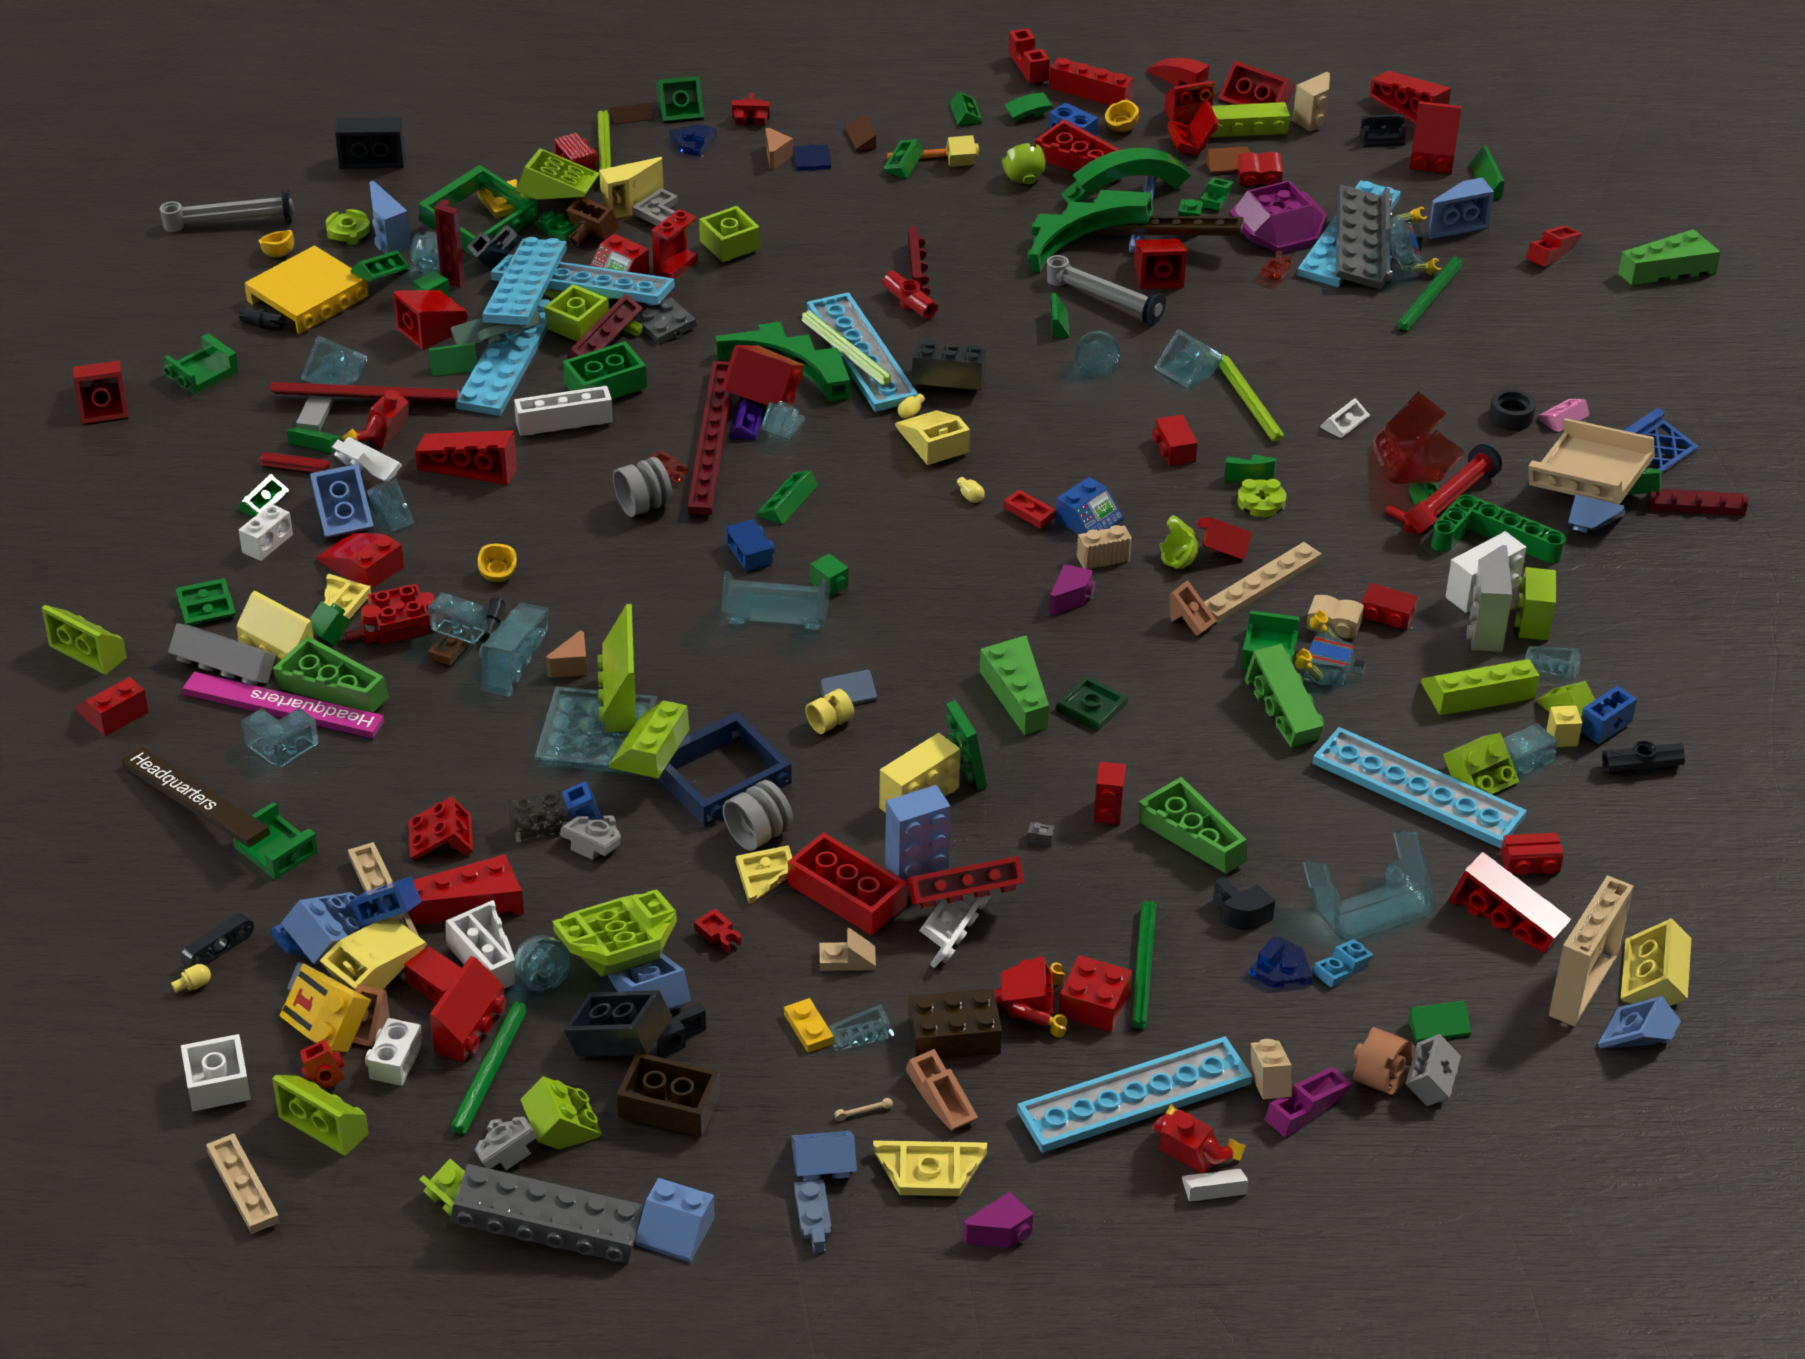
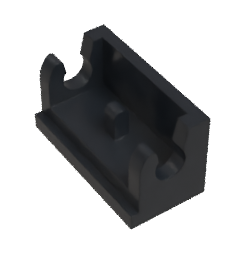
M1404 115L1362 116L1359 136L1363 147L1405 145L1406 124H1404Z

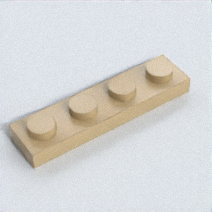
M233 1133L206 1144L207 1152L250 1233L253 1234L280 1223L276 1209L235 1134Z

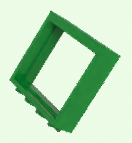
M478 165L420 202L419 221L436 231L434 207L440 201L448 200L450 207H453L479 189L484 191L487 189L493 193L494 197L500 196L506 199L507 204L513 206L516 211L484 232L492 240L506 224L515 232H518L521 228L533 222L537 218V201L522 197L516 191L517 188L483 166ZM460 227L462 249L477 258L467 248L476 236Z

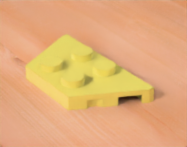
M873 1141V1152L899 1195L960 1196L985 1158L987 1143Z

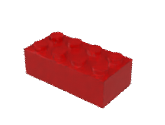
M824 832L788 861L789 886L871 936L907 906V881Z

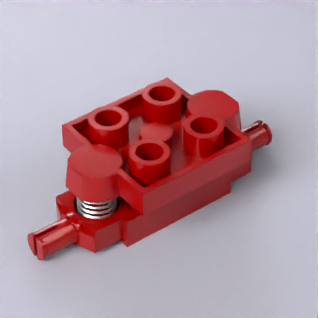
M417 584L406 585L400 588L367 594L369 604L361 609L359 629L345 631V637L347 642L362 639L366 644L379 641L380 644L429 634V630L440 628L443 620L456 618L454 608L439 611L432 593H420Z

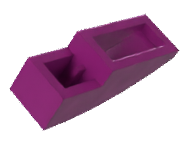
M1333 1066L1293 1084L1292 1097L1279 1098L1270 1102L1265 1121L1283 1137H1287L1311 1123L1328 1110L1351 1089L1353 1083Z

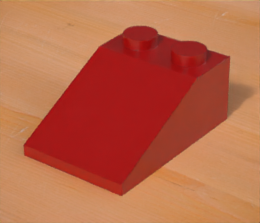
M1419 101L1409 169L1452 174L1462 106Z
M351 533L316 557L318 562L348 580L370 586L371 590L404 568L402 544L385 534Z

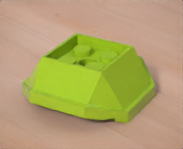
M653 890L644 894L625 896L565 915L562 919L552 921L554 932L570 953L580 956L602 977L660 959L665 943L677 922L675 909L658 890Z

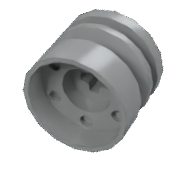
M651 457L646 459V461H639L636 466L630 464L614 470L613 484L615 493L622 509L631 518L648 512L649 508L655 510L672 503L673 492L671 482L664 465L658 458Z
M768 780L758 782L755 786L748 788L745 793H739L725 801L723 805V817L730 834L738 844L749 851L759 848L769 842L770 838L778 837L793 826V813L786 796L773 782Z

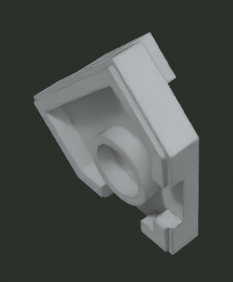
M577 816L564 825L560 836L571 840L570 850L592 860L600 854L607 855L618 847L621 841V835L616 828L614 816H603V820H588V816Z
M514 1117L510 1122H502L501 1119L491 1120L487 1126L488 1134L484 1140L479 1141L475 1152L486 1168L491 1169L498 1163H501L504 1169L508 1170L531 1154L526 1145L538 1136L525 1117Z

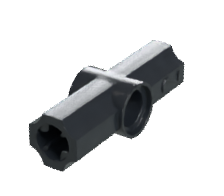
M1641 740L1636 742L1633 748L1603 751L1601 756L1602 767L1605 773L1632 771L1637 775L1645 776L1652 773L1653 768L1678 766L1685 763L1682 743L1655 746L1652 742Z

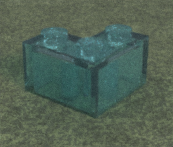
M261 708L241 721L244 743L277 769L319 743L316 720L300 708L280 720H277Z

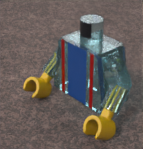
M1424 207L1392 217L1390 228L1386 230V235L1393 259L1398 266L1409 273H1422L1426 271L1429 275L1441 270V268L1435 266L1439 259L1433 258L1427 263L1422 260L1411 223L1427 218V216L1422 217L1420 214V210L1424 209Z
M1318 610L1314 617L1310 619V626L1321 631L1316 632L1309 651L1301 649L1296 654L1295 666L1303 669V681L1317 683L1321 686H1342L1346 681L1348 673L1363 676L1366 662L1353 659V644L1343 641L1330 626H1326L1325 623L1328 621V615L1323 610Z

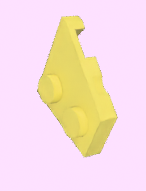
M332 574L327 575L324 603L329 606L335 603L345 610L343 615L350 619L368 599L367 594H371V587Z
M789 845L736 856V865L749 904L756 902L788 879V861L792 858Z

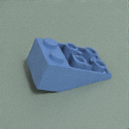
M352 892L299 900L281 922L313 964L321 963L320 959L339 940L371 925L360 926L350 902L357 897Z

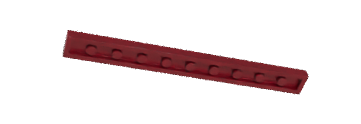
M712 362L688 501V514L712 515L732 396V393L721 390L729 362Z

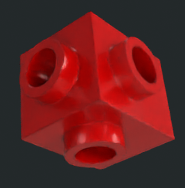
M327 1038L300 1051L304 1065L301 1071L305 1080L315 1082L321 1089H328L336 1086L340 1080L344 1079L342 1068L346 1066L339 1050L333 1051Z

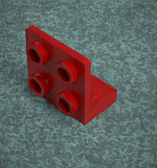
M452 796L415 815L408 821L410 857L413 860L418 859L446 842L453 849H457L463 856L473 852L471 814Z

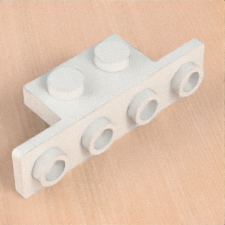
M348 437L344 442L337 440L332 446L336 450L334 455L345 465L358 464L360 472L364 471L385 483L394 478L402 466L398 461L351 437Z
M991 896L974 898L970 905L963 901L947 904L946 898L940 899L919 930L941 947L930 964L933 968L941 961L946 963L955 952L952 948L953 944L958 945L967 934L964 930L965 926L970 927L979 916L975 911L977 908L981 910Z

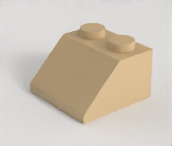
M1328 72L1296 85L1293 121L1309 132L1325 125L1330 73Z

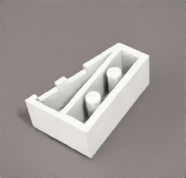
M494 900L446 920V946L463 964L466 963L470 956L476 957L503 984V989L515 984V958L507 936H505L502 929L501 919L498 918Z

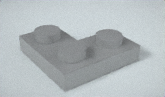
M661 188L634 205L632 212L634 215L657 226L676 212L670 208L678 203V196Z

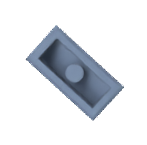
M869 670L824 678L820 681L822 698L836 689H841L847 693L853 705L877 700L876 690Z

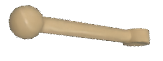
M885 1098L882 1102L848 1111L839 1109L835 1111L834 1117L836 1121L840 1122L848 1116L879 1108L890 1109L893 1106V1101L890 1098Z

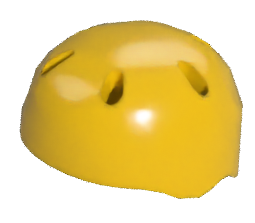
M1121 100L1116 104H1112L1105 113L1106 123L1113 131H1130L1139 120V108L1129 100Z
M291 230L265 235L259 239L260 247L269 257L280 258L286 256L292 251L294 246L293 233Z
M488 544L481 548L478 555V569L486 580L495 583L504 582L515 572L517 557L512 547L504 544Z

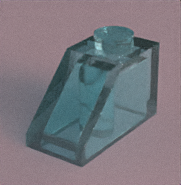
M396 478L378 484L367 491L376 514L391 532L415 523Z

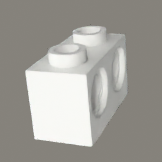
M273 504L268 505L239 529L242 553L260 561L293 535L290 512Z
M391 1018L387 1019L383 1029L380 1028L376 1034L373 1049H369L365 1057V1066L368 1067L370 1079L403 1086L423 1045L420 1024Z

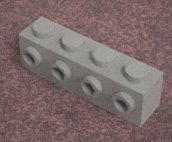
M179 623L176 624L168 653L177 655V661L187 664L195 661L199 663L198 667L201 669L213 671L216 668L221 670L220 675L235 679L237 675L243 677L242 682L257 686L258 682L268 683L276 658L275 653Z

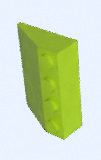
M539 148L524 167L516 191L522 197L530 200L533 198L585 197L598 178L599 173Z
M626 604L602 644L603 654L598 655V670H603V672H598V687H603V689H598L599 705L604 704V706H599V722H604L605 733L630 732L636 724L632 604Z

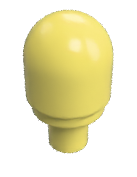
M918 394L915 397H907L898 406L899 416L903 419L914 417L920 411L921 403L925 401L924 396Z
M960 477L957 480V485L961 487L962 495L968 501L979 503L984 499L985 491L976 481L966 480L964 477Z
M196 964L185 969L181 973L182 978L172 982L171 985L175 993L185 988L189 991L196 990L209 982L211 972L207 966Z

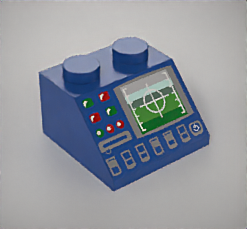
M1091 477L1086 478L1056 498L1055 521L1076 534L1087 533L1089 530L1109 529L1111 526L1118 525L1124 521V517L1108 488Z

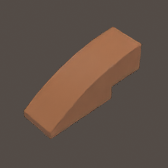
M935 1049L909 1060L905 1070L930 1108L951 1131L978 1119L952 1070H946Z

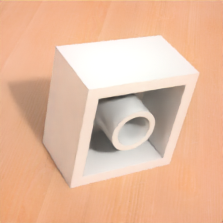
M239 1034L181 1045L192 1111L251 1100Z

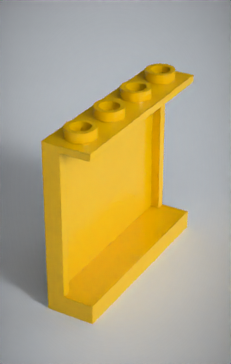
M315 245L244 283L247 302L253 305L262 300L295 321L297 334L305 332L367 298L369 293L367 280L350 272L352 268Z

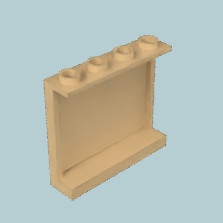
M1565 418L1564 433L1541 462L1532 460L1528 465L1529 485L1620 504L1655 457L1654 437Z

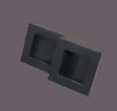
M701 1003L686 1009L670 1020L665 1030L657 1039V1054L659 1057L685 1048L686 1037L706 1030V1010Z

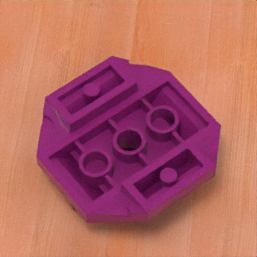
M1290 180L1248 190L1229 213V217H1244L1242 233L1249 241L1262 247L1271 248L1270 251L1278 255L1314 246L1320 238L1327 221V213L1307 192H1301Z

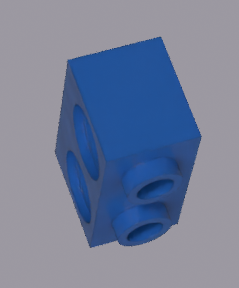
M1066 102L1049 114V129L1065 119L1097 136L1098 118Z

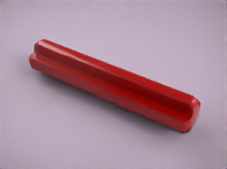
M263 452L260 457V463L265 467L311 473L330 470V461L268 452Z

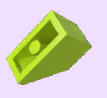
M1586 681L1554 688L1536 699L1538 705L1549 712L1551 707L1577 706L1580 718L1583 708L1595 700Z

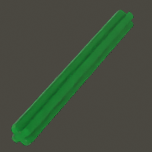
M1454 256L1399 319V325L1397 326L1399 330L1402 329L1404 332L1409 330L1462 267L1461 263L1463 261L1461 258L1458 259Z
M1147 900L1141 906L1131 1026L1134 1029L1139 1028L1141 1030L1146 1027L1156 916V903L1154 901L1148 902Z
M515 1001L511 1004L451 1123L452 1132L459 1133L460 1135H464L467 1132L526 1014V1005L524 1003Z

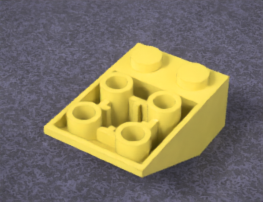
M662 157L599 170L601 204L612 208L616 219L631 216L634 205L657 190L663 189Z
M936 410L895 423L896 428L927 465L969 452L970 429L959 416Z
M390 917L375 922L339 940L320 959V962L334 979L347 985V987L356 991L358 984L383 990L404 969V964L417 955L427 943L397 919Z

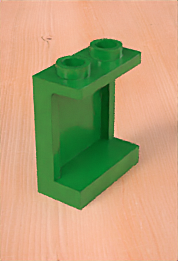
M209 333L201 336L202 349L178 361L169 355L163 357L165 375L193 395L239 372L236 352Z
M1250 611L1246 639L1243 646L1241 669L1248 670L1255 650L1278 644L1283 645L1286 653L1288 652L1294 662L1300 618Z
M274 802L252 815L269 827L271 833L269 836L250 848L233 838L234 848L274 880L318 853L316 834L309 828L303 832L297 830L279 815L278 805Z

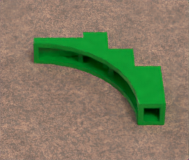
M1100 190L1098 197L1094 199L1093 203L1069 202L1067 209L1063 211L1062 215L1039 213L1035 222L1031 225V234L1034 235L1032 249H1029L1027 254V260L1031 263L1032 272H1041L1049 257L1053 256L1055 252L1067 243L1082 235L1115 225L1148 223L1153 212L1151 192Z
M781 322L759 324L756 331L715 336L717 360L731 359L735 345L761 346L803 364V375L822 391L827 402L850 399V378L838 348L815 350L809 335L786 338Z

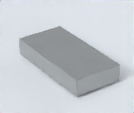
M309 395L296 422V427L320 432L333 405V398Z

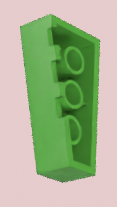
M1692 229L1623 251L1618 274L1631 285L1658 282L1661 277L1669 280L1678 279V275L1684 274L1695 277L1699 276V272L1706 271L1709 275L1716 274L1721 252Z
M309 636L273 667L279 689L373 713L389 698L384 676Z
M1027 636L980 649V673L1022 733L1027 735L1047 729L1049 703Z
M1282 644L1255 650L1247 670L1245 682L1248 686L1254 685L1256 688L1254 695L1258 700L1263 699L1265 701V711L1269 717H1276V727L1289 746L1294 747L1319 740L1324 728V720L1322 715L1317 713L1311 694L1307 693L1304 688L1302 676L1296 672L1291 655L1288 652L1286 653Z
M1182 777L1138 801L1139 820L1142 825L1225 874L1248 861L1247 839Z

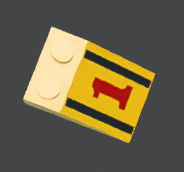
M302 964L279 1016L310 1040L317 1043L327 1038L333 1051L348 1052L371 999L312 967Z

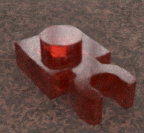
M1279 250L1276 253V258L1269 257L1261 267L1260 276L1281 282L1289 272L1293 254H1289L1288 257H1282V251Z
M660 449L649 457L658 458L673 481H680V473L688 475V466L686 464L678 463V458Z

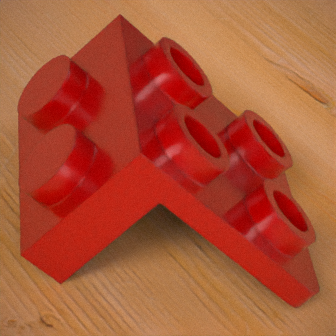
M1204 101L1189 126L1170 120L1167 128L1176 150L1182 154L1188 153L1198 157L1201 151L1206 148L1209 138L1218 128V119L1210 102Z

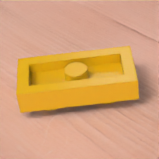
M810 998L784 1007V1015L807 1053L834 1044L833 1034Z

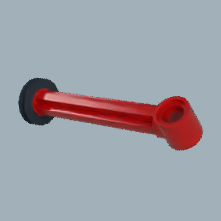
M1488 444L1476 445L1468 454V464L1429 498L1425 501H1420L1404 514V517L1418 534L1437 521L1438 518L1436 516L1481 477L1486 479L1493 478L1501 471L1503 463L1498 451Z

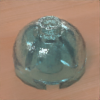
M420 232L413 237L410 247L412 262L425 274L433 270L440 273L436 233L426 232L425 235L420 236Z
M1100 330L1089 331L1084 334L1077 342L1074 352L1079 369L1087 376L1095 378L1114 372L1121 358L1119 344L1115 338L1109 333Z
M544 934L531 936L520 944L514 955L516 976L531 991L545 993L544 990L551 987L555 989L563 983L571 969V961L568 954L570 951L561 941Z

